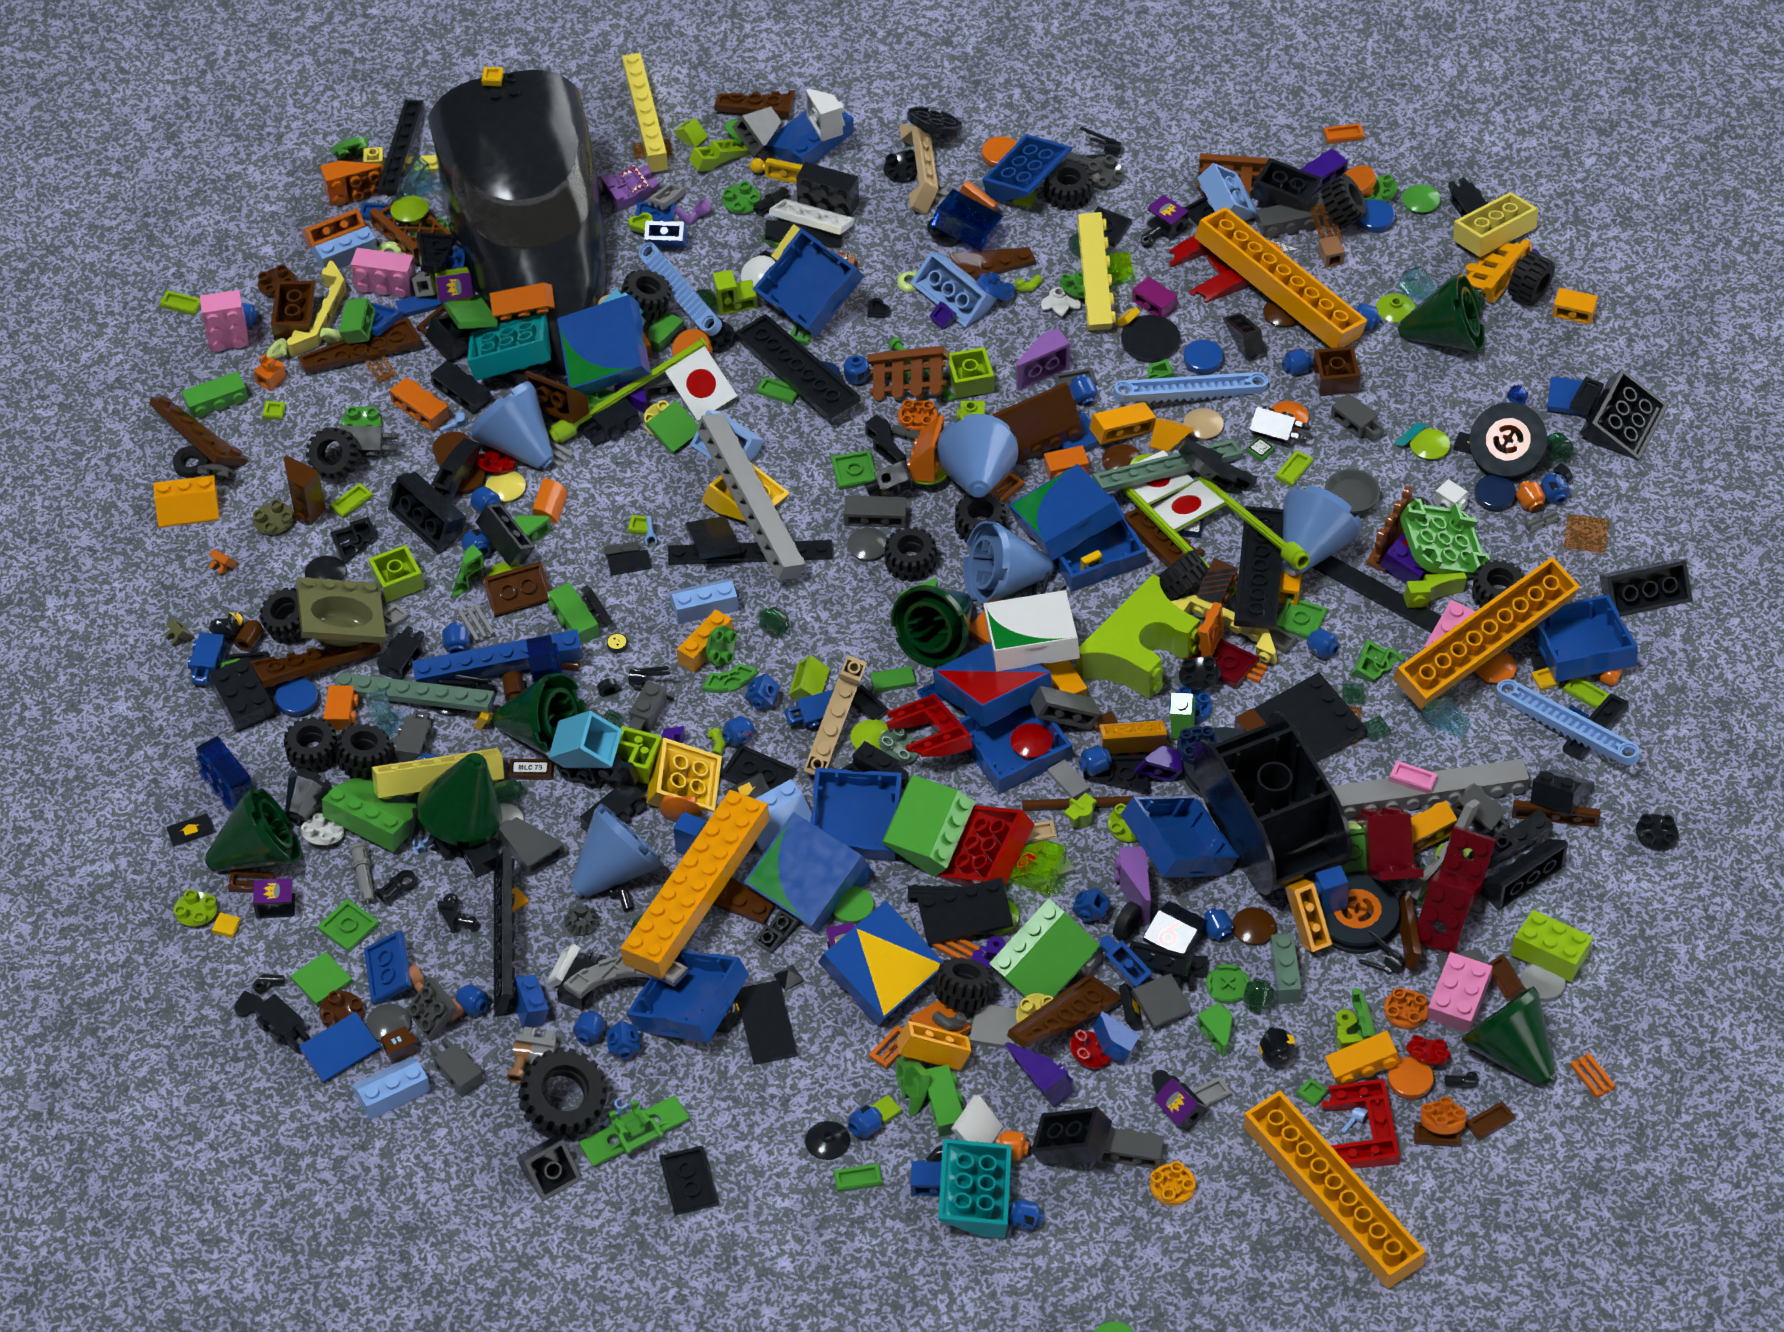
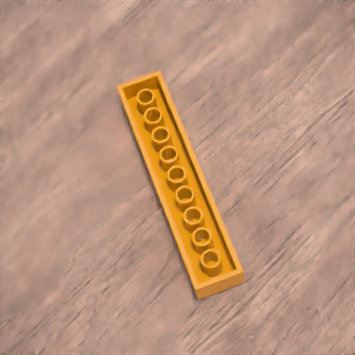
M1227 207L1200 220L1194 236L1195 239L1309 329L1330 348L1345 347L1361 338L1368 321L1365 317Z
M1552 556L1399 666L1393 680L1421 710L1574 599L1580 586Z
M733 790L728 791L621 946L623 964L660 979L664 977L770 821L767 803Z
M1280 1090L1244 1113L1243 1128L1387 1289L1424 1266L1426 1255L1424 1248Z

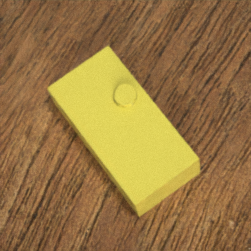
M1509 192L1455 220L1453 241L1477 256L1482 257L1537 228L1538 208Z

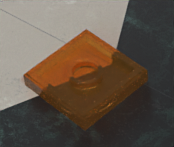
M1568 514L1564 548L1605 554L1609 519Z

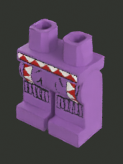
M634 164L630 166L631 168H626L611 177L608 174L601 176L602 189L611 199L618 212L636 205L637 202L645 201L652 196V192L660 189L659 181L656 177L647 180L652 177L651 170L647 165L638 168Z

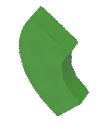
M738 663L734 669L728 672H711L702 687V691L728 693L738 690L755 678L758 669Z

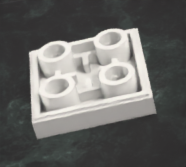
M974 1095L951 1129L959 1140L992 1143L1003 1128V1125L981 1096Z

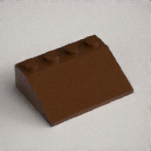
M1067 382L993 414L994 417L1005 422L1010 427L1014 437L1016 436L1018 458L1016 464H1021L1046 451L1058 448L1063 442L1076 440L1084 435L1082 423Z

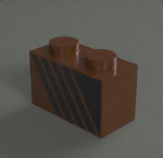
M1213 558L1196 596L1212 603L1217 602L1226 605L1231 595L1228 592L1231 584L1235 585L1238 580V569Z

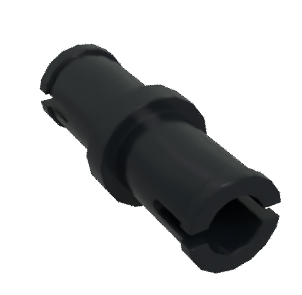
M781 187L776 192L765 195L763 200L753 204L755 213L761 215L783 199L788 198L790 195L787 188Z

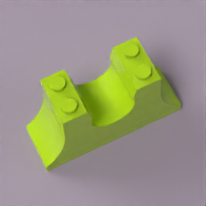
M1152 574L1079 646L1080 658L1076 659L1077 673L1082 680L1104 679L1120 683L1150 699L1155 693H1159L1163 687L1162 659L1152 650H1167L1174 656L1182 659L1196 655L1200 651V637L1197 635L1200 620L1174 605L1162 591L1160 577Z

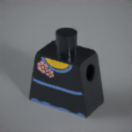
M905 460L874 472L875 480L864 483L868 495L879 491L882 497L912 488V479Z

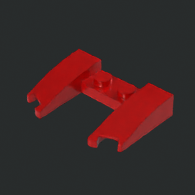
M1195 235L1169 250V254H1174V260L1170 261V267L1204 255L1218 275L1190 290V295L1193 297L1197 293L1205 296L1204 303L1249 287L1248 280L1202 245V243L1194 238Z
M936 694L887 712L888 718H892V721L886 722L888 730L914 727L931 723L938 733L906 745L907 752H916L921 754V757H936L956 754L973 748L971 734Z
M1385 1079L1328 1086L1327 1091L1331 1093L1329 1102L1322 1101V1110H1354L1357 1107L1361 1109L1366 1108L1372 1140L1330 1145L1347 1165L1359 1168L1400 1165V1155Z

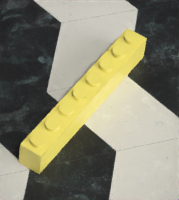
M641 53L622 56L624 73L648 167L651 172L668 170L667 152Z

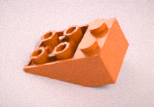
M335 161L320 166L324 190L331 207L335 205L340 206L354 200L358 201L364 197L378 195L377 188L383 172L381 164Z

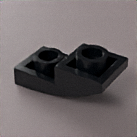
M780 909L770 925L765 924L753 942L772 954L796 929L800 922L786 911Z

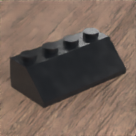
M417 472L397 476L388 510L439 555L462 534L467 517Z
M1676 558L1599 575L1603 595L1609 594L1619 612V616L1693 601L1687 563L1683 559Z
M1547 839L1543 843H1537L1531 851L1519 855L1513 863L1504 865L1495 875L1486 877L1481 894L1498 911L1564 867L1568 842L1566 840Z
M1003 877L917 897L928 946L1014 927Z

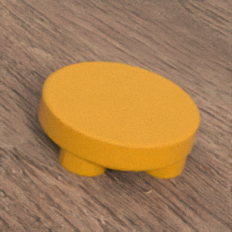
M1174 1161L1164 1164L1151 1173L1150 1191L1158 1202L1168 1206H1179L1188 1202L1193 1197L1196 1187L1195 1177L1182 1162Z

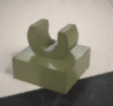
M172 618L167 622L166 625L171 630L166 632L165 637L168 639L174 637L171 641L173 645H179L182 639L188 642L194 637L183 623Z

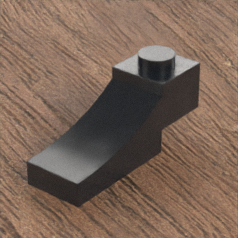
M877 414L866 421L865 434L873 440V450L892 465L902 460H905L906 463V455L896 446L891 438L890 423Z

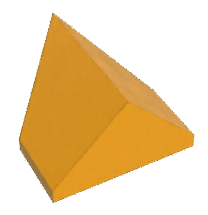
M1157 418L1149 448L1160 451L1164 450L1169 453V450L1195 428L1170 419Z

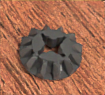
M576 905L574 909L569 908L567 915H564V924L566 929L574 935H588L598 927L599 915L594 908H589L587 905L581 907ZM577 916L581 918L585 916L586 922L582 920L578 922Z

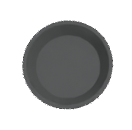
M1340 470L1332 474L1325 483V490L1337 495L1352 507L1350 513L1365 512L1374 507L1380 498V486L1377 480L1362 470Z

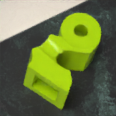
M1348 1009L1339 1010L1335 1017V1029L1337 1031L1336 1048L1339 1050L1363 1040L1359 1034L1355 1033L1357 1019L1355 1014Z

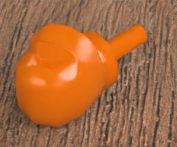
M1622 669L1598 673L1597 676L1602 683L1615 686L1622 673Z

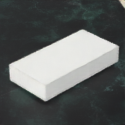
M572 944L562 950L546 985L554 988L561 984L580 947Z

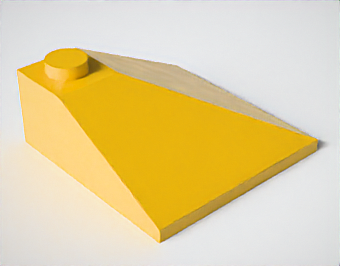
M751 463L759 480L762 481L767 495L770 496L773 506L776 507L790 492ZM720 475L708 485L702 502L716 513L745 521Z
M663 737L650 778L646 803L659 807L665 795L684 798L686 796H693L697 799V804L702 811L715 812L722 756Z

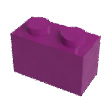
M1149 276L1133 288L1132 301L1152 315L1165 318L1177 308L1178 296Z

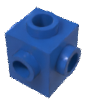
M765 673L752 679L747 686V693L744 698L756 709L761 710L771 707L776 702V695L780 685Z
M1096 887L1079 892L1075 897L1071 910L1081 920L1090 922L1104 918L1111 900Z
M619 1021L606 1031L609 1054L620 1059H628L640 1050L638 1027Z

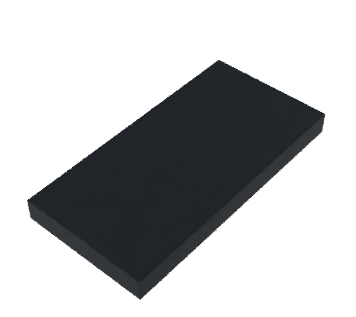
M779 980L742 987L736 997L753 1065L797 1057Z

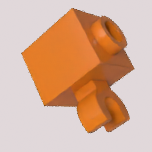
M264 354L259 358L260 365L253 372L256 383L272 391L286 378L285 366L279 360L276 361L271 357L267 358V355Z

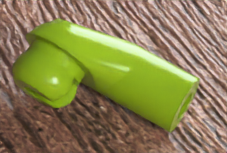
M1035 275L1029 282H1025L1023 278H1018L1015 280L1014 285L1019 292H1031L1043 282V278L1040 275Z
M714 727L708 731V738L711 737L710 740L715 742L711 753L721 756L727 743L722 738V730Z

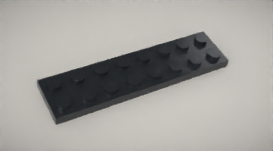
M767 314L734 332L735 338L828 420L861 401L860 395Z
M1245 506L1248 512L1283 539V509ZM1245 520L1234 626L1276 630L1282 564L1281 550Z
M507 848L502 849L494 869V1017L503 1016L505 1011L509 1010L510 999H513L515 995V986L512 985V980L515 977V967H512V962L515 958V949L512 948V943L515 939V930H512L515 920V912H512L515 902V894H512L515 883V876H512L515 859L512 858V849Z

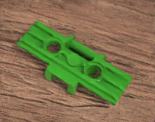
M674 1095L645 1110L639 1108L637 1099L630 1102L632 1111L618 1118L615 1110L609 1112L608 1117L612 1126L578 1142L591 1165L595 1167L624 1152L626 1155H629L632 1150L658 1138L660 1140L664 1138L663 1133L689 1121V1116ZM655 1118H658L661 1121L657 1123ZM617 1137L619 1140L614 1145L608 1143L610 1138Z

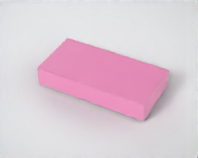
M1396 761L1389 776V781L1430 794L1438 774Z

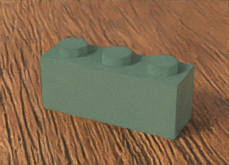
M1293 933L1271 935L1270 954L1278 1004L1299 1003L1302 988Z

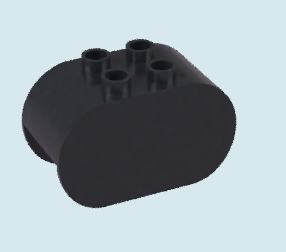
M1280 711L1271 713L1266 725L1212 745L1207 740H1200L1195 744L1193 764L1204 803L1218 829L1239 856L1237 861L1257 891L1268 895L1284 889L1285 886L1312 878L1316 872L1339 865L1342 866L1350 861L1352 853L1351 835L1343 807L1295 726L1284 713Z

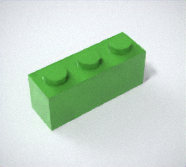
M238 371L182 391L184 404L193 418L204 417L210 412L221 411L227 406L240 404L248 399L246 386Z
M570 582L548 592L549 601H547V606L550 612L556 613L559 625L561 627L565 626L566 631L578 630L581 644L600 636L599 624Z
M949 1064L926 1069L930 1074L926 1095L938 1136L955 1134L951 1128L964 1111L961 1108V1104H963L961 1092L956 1091L955 1088L957 1086L955 1072L951 1073Z

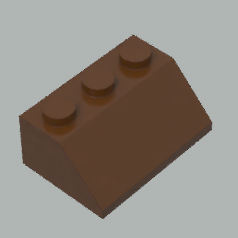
M315 280L276 282L271 319L274 341L280 338L288 340L294 330L305 332L311 326L316 287Z
M530 371L525 372L526 381H529L536 389L542 412L573 424L590 413L587 395Z
M285 455L284 463L295 518L301 523L306 522L312 525L326 510L319 471Z

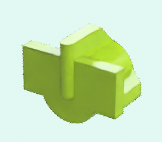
M1087 793L1083 794L1077 801L1070 798L1069 808L1064 811V815L1070 819V825L1079 828L1090 826L1096 800Z

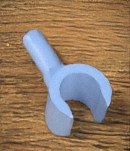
M456 414L455 421L440 427L441 432L454 427H465L467 425L465 414Z
M646 516L647 534L645 536V543L648 545L647 539L654 537L656 544L657 536L653 533L652 517Z
M416 838L413 841L412 849L415 855L419 854L418 849H420L421 853L426 852L425 843L428 841V838L424 840Z
M621 1098L616 1099L614 1102V1110L617 1116L624 1115L627 1112L628 1103L620 1107ZM609 1117L602 1122L604 1127L610 1123Z
M1358 1107L1355 1108L1351 1118L1340 1132L1345 1134L1356 1121L1363 1124L1367 1117V1111Z

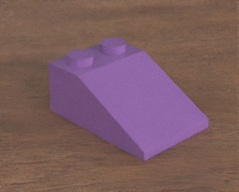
M1059 328L1040 335L1016 363V389L1018 391L1053 376V374L1070 369V342Z
M1142 846L1120 847L1119 856H1115V882H1119L1120 890L1129 902H1134L1142 907L1140 918L1145 924H1150L1151 898L1146 851Z

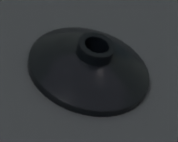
M823 1121L809 1129L805 1137V1145L809 1153L821 1160H833L841 1157L848 1150L850 1134L840 1123ZM825 1135H831L828 1139L824 1138Z

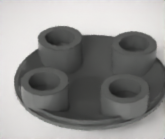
M1112 155L1094 158L1087 166L1088 170L1092 173V184L1100 189L1111 190L1117 188L1125 177L1123 168Z
M206 464L197 467V473L204 474L205 476L214 475L215 478L221 476L227 480H236L237 473L226 466Z
M861 528L850 535L847 547L853 556L861 559L863 562H869L885 553L887 537L878 529Z
M383 1004L370 1012L366 1020V1027L377 1042H382L381 1036L404 1026L409 1030L411 1020L409 1013L403 1007L396 1004Z

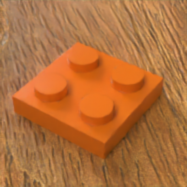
M1214 602L1211 609L1206 611L1204 623L1199 625L1197 635L1200 637L1199 650L1201 651V657L1213 655L1224 633L1221 603Z

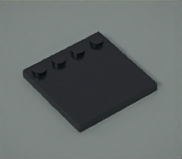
M1320 672L1253 708L1266 724L1271 713L1276 711L1284 713L1295 726L1316 762L1367 734L1366 726Z

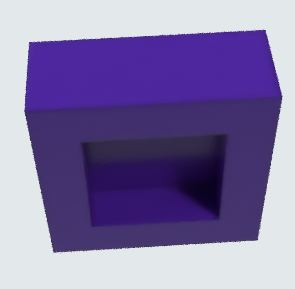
M940 301L929 317L945 329L957 313L947 304Z

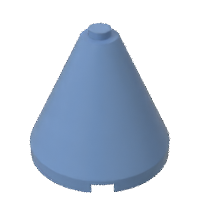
M526 381L511 389V394L504 399L502 397L484 411L470 427L473 433L469 431L468 434L473 440L537 469L541 467L546 469L553 463L551 460L553 452L536 389L529 381Z
M970 414L964 416L963 420L956 423L952 421L943 429L937 442V459L941 469L964 490L977 498L987 495L1012 471L1018 458L1017 438L1010 431V427L1002 420L985 414Z
M1297 485L1288 490L1283 500V540L1286 543L1296 542L1309 554L1310 562L1304 569H1295L1283 560V568L1287 574L1291 576L1301 575L1353 542L1359 535L1362 528L1359 516L1356 515L1354 518L1350 513L1352 507L1332 492L1308 485L1306 489H1299L1300 486Z
M980 522L972 530L966 545L971 547L969 557L963 558L964 583L968 594L972 600H977L978 604L1001 600L1044 580L1047 572H1050V576L1054 572V563L1047 555L997 522Z
M602 803L594 810L571 881L573 885L571 890L580 898L582 896L587 898L658 870L664 864L662 859L659 860L657 858L659 855L631 827L615 816L614 812Z

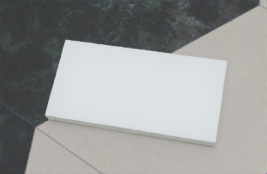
M783 199L769 210V215L839 235L854 224L852 217Z

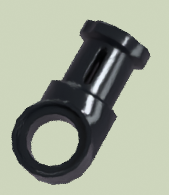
M403 870L394 877H391L389 882L381 889L377 888L375 894L385 905H388L390 900L398 893L402 894L404 891L412 890L416 886V876L411 870ZM406 877L412 878L409 884L401 883L402 879Z

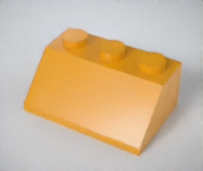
M214 475L153 483L159 528L220 520L218 490Z
M1163 720L1099 725L1100 746L1103 749L1107 748L1110 756H1118V753L1139 755L1140 752L1147 751L1151 754L1160 746L1166 747L1167 730Z

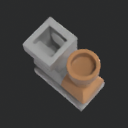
M524 1027L521 1034H516L513 1046L515 1063L514 1068L508 1070L506 1077L508 1081L520 1084L525 1073L523 1071L525 1063L532 1064L533 1060L537 1056H542L545 1051L551 1050L552 1053L555 1052L557 1045L556 1033L554 1031L546 1030L542 1038L535 1037V1029ZM550 1078L544 1082L543 1088H548Z

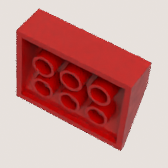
M974 805L947 869L938 874L937 877L960 886L1003 877L1004 885H1006L1035 824L1023 810Z

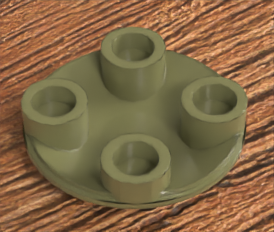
M274 499L254 511L253 522L259 532L266 535H275L290 527L294 514L287 504L282 503L279 499Z

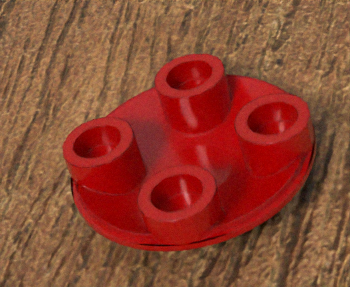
M491 448L489 452L478 454L476 464L489 472L506 473L516 467V459Z
M1027 723L1013 731L1010 743L1013 750L1021 755L1023 760L1029 761L1048 753V749L1052 748L1053 737L1044 726L1036 723Z
M1077 1030L1072 1036L1069 1044L1070 1051L1079 1063L1090 1068H1102L1110 1062L1111 1057L1103 1053L1094 1032Z
M1413 1035L1411 1041L1406 1045L1407 1052L1422 1062L1442 1064L1449 1061L1451 1057L1449 1050L1446 1048L1447 1043L1442 1039H1435L1433 1041L1424 1039L1420 1035Z

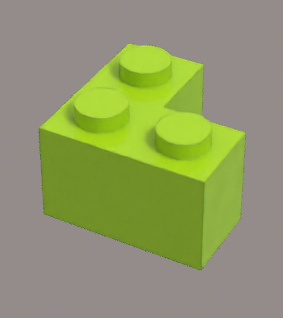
M732 270L713 273L714 298L719 315L758 308L757 294L753 290L752 279L735 282Z
M622 726L616 754H620L622 759L634 764L640 778L638 782L649 784L662 736Z

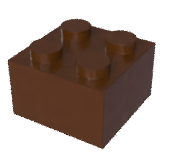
M1354 346L1314 350L1313 369L1319 395L1359 392L1360 372Z

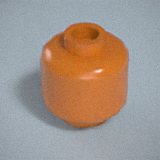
M1525 481L1518 486L1516 498L1524 510L1533 512L1544 506L1546 495L1539 483Z
M1005 1130L1003 1134L998 1135L996 1144L1012 1145V1161H1020L1023 1155L1028 1156L1030 1142L1026 1141L1025 1133Z

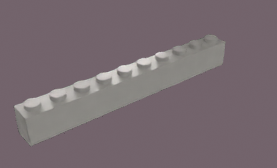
M723 413L701 416L696 430L777 580L799 578L805 566L804 558L797 550L795 542L791 539L787 527L784 526L778 511L773 506L770 496L767 495L762 481L759 480L755 473V469L748 460L746 452L742 449L729 421H727Z
M1523 759L1434 771L1433 773L1438 775L1430 794L1391 782L1389 778L1331 787L1343 807L1346 818L1350 819L1355 817L1356 813H1361V809L1374 808L1382 810L1383 807H1395L1413 810L1419 806H1433L1445 800L1454 803L1464 789L1473 783L1481 786L1486 794L1492 797H1500L1508 793L1521 794L1528 790L1529 777Z

